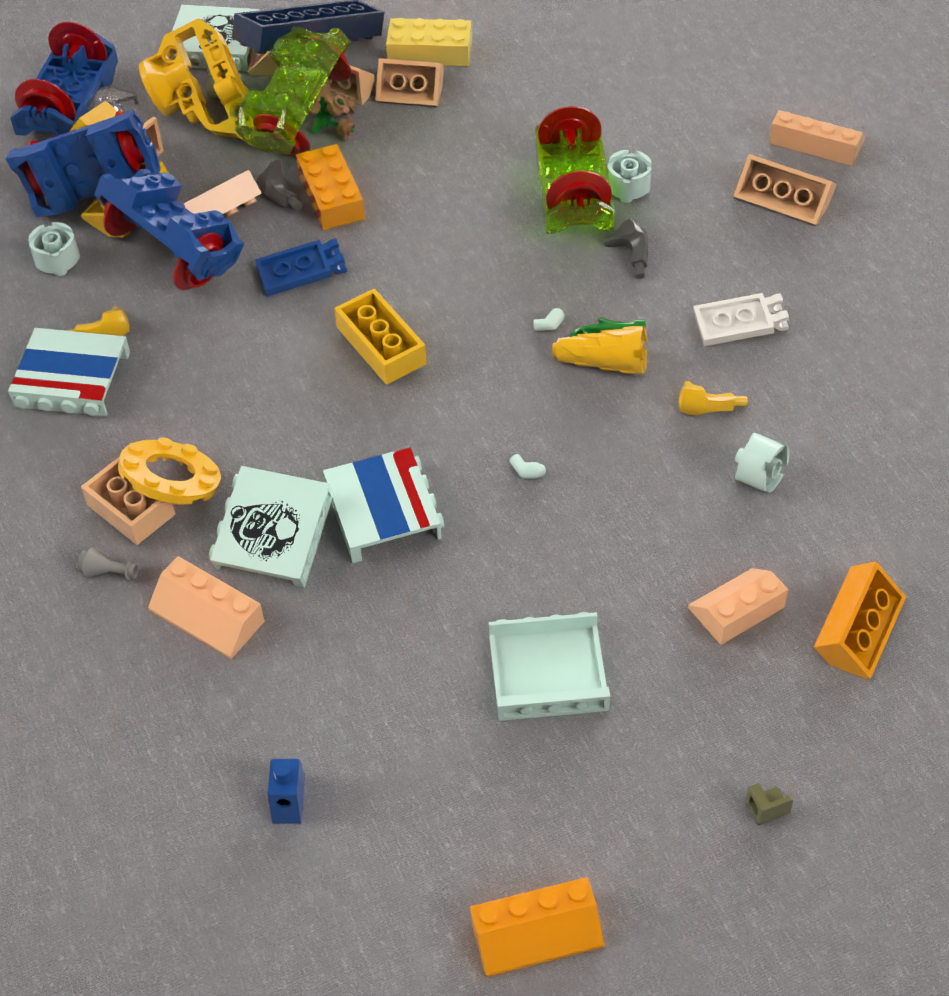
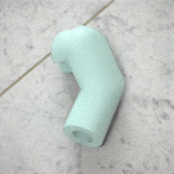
M555 308L551 310L545 319H534V331L557 329L564 320L563 310Z
M519 454L510 458L509 462L523 479L541 478L546 473V468L543 464L524 462Z

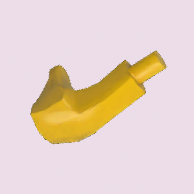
M114 306L111 310L105 311L102 314L101 320L93 323L78 324L75 329L66 331L124 336L130 332V326L124 310Z
M685 381L679 394V411L687 415L697 416L711 412L733 411L734 406H747L748 398L746 396H734L732 393L709 394L705 392L702 386Z

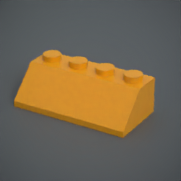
M877 561L850 567L814 645V648L829 665L864 679H871L906 599V595Z
M588 877L470 906L471 923L486 978L604 948L605 946L597 904Z

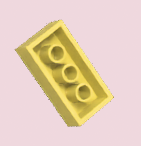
M390 18L386 41L387 59L441 63L443 66H469L472 45V25L470 20Z

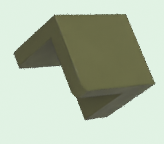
M757 783L748 787L746 802L757 823L760 825L789 814L793 799L791 795L783 797L778 787L763 791L761 785Z

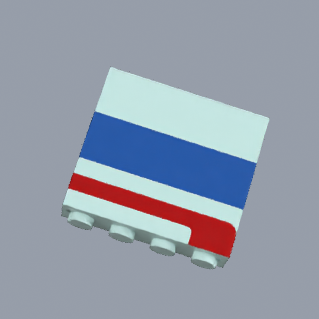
M34 328L8 390L13 406L22 409L28 408L107 417L108 413L104 399L119 359H128L130 355L126 336Z
M411 447L323 470L325 483L330 484L334 493L331 504L352 563L362 561L361 548L429 529L436 533L438 540L442 539L441 528L444 527L442 514L436 513L435 508H437L434 494L428 493L429 483L426 474L421 475L420 470H422L419 456L414 457Z

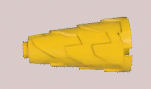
M645 326L623 327V329L601 330V333L578 334L573 337L559 338L557 343L552 345V355L557 357L559 362L573 363L576 366L600 367V370L644 375L647 364V349H645V343H647Z

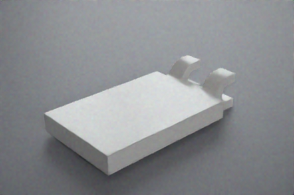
M763 293L693 306L695 319L704 346L774 333V328L779 331L789 330L787 323L789 315L787 310L783 311L781 307L783 303L781 293L764 298Z

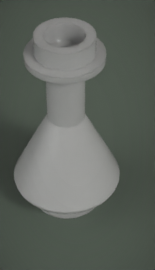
M95 547L82 551L78 558V570L82 571L86 578L107 572L125 574V579L131 580V578L135 579L139 571V565L134 560H129L127 564L113 562Z

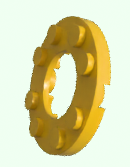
M161 437L158 440H142L130 443L122 450L118 462V471L123 480L128 479L133 484L132 488L147 497L166 503L192 504L193 501L198 499L203 501L209 500L216 494L221 480L218 466L209 457L198 451L194 445L172 442V440ZM158 458H163V461L173 459L178 461L181 466L183 463L186 464L187 470L194 474V477L186 481L166 480L152 473L147 468L146 462H155Z

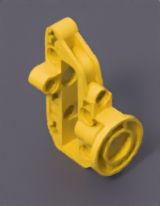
M200 18L164 35L157 54L139 63V73L146 91L158 110L165 116H170L182 110L183 115L187 116L191 124L201 121L205 128L217 136L242 139L250 145L260 141L257 130L253 125V119L256 116L252 108L255 105L254 98L250 90L243 85L229 47L222 34ZM195 35L215 83L213 86L215 92L228 114L227 120L216 125L208 114L205 106L207 103L198 80L189 71L192 65L183 42ZM177 53L176 58L172 60L173 55ZM192 91L190 97L187 98L188 92ZM244 110L243 116L238 118L239 112Z

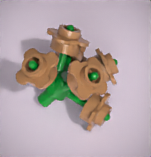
M324 81L317 83V87L311 86V89H315L314 96L305 95L302 97V105L299 108V112L302 115L305 113L309 116L316 115V123L312 127L315 133L319 134L323 126L332 125L338 127L337 133L343 136V141H346L348 135L352 136L355 130V124L352 123L353 117L349 116L348 119L342 118L339 123L332 121V118L340 116L342 113L345 116L350 113L354 114V108L356 107L354 100L349 96L346 98L344 94L334 97L331 95V92H335L336 89H331L330 84H326Z

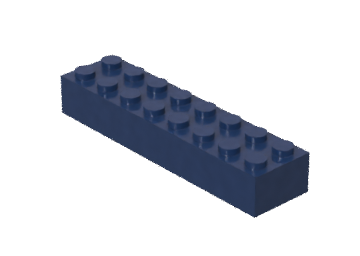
M344 0L234 13L232 39L240 42L241 46L254 49V52L258 54H266L267 51L281 52L287 48L295 50V44L301 39L320 38L330 43H343L345 40L358 41L360 38L372 39L374 36H381L385 12L360 0Z

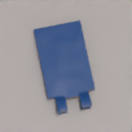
M331 239L324 244L317 240L255 259L266 295L271 296L332 277V271L338 274L347 272L344 257L338 248L337 239Z

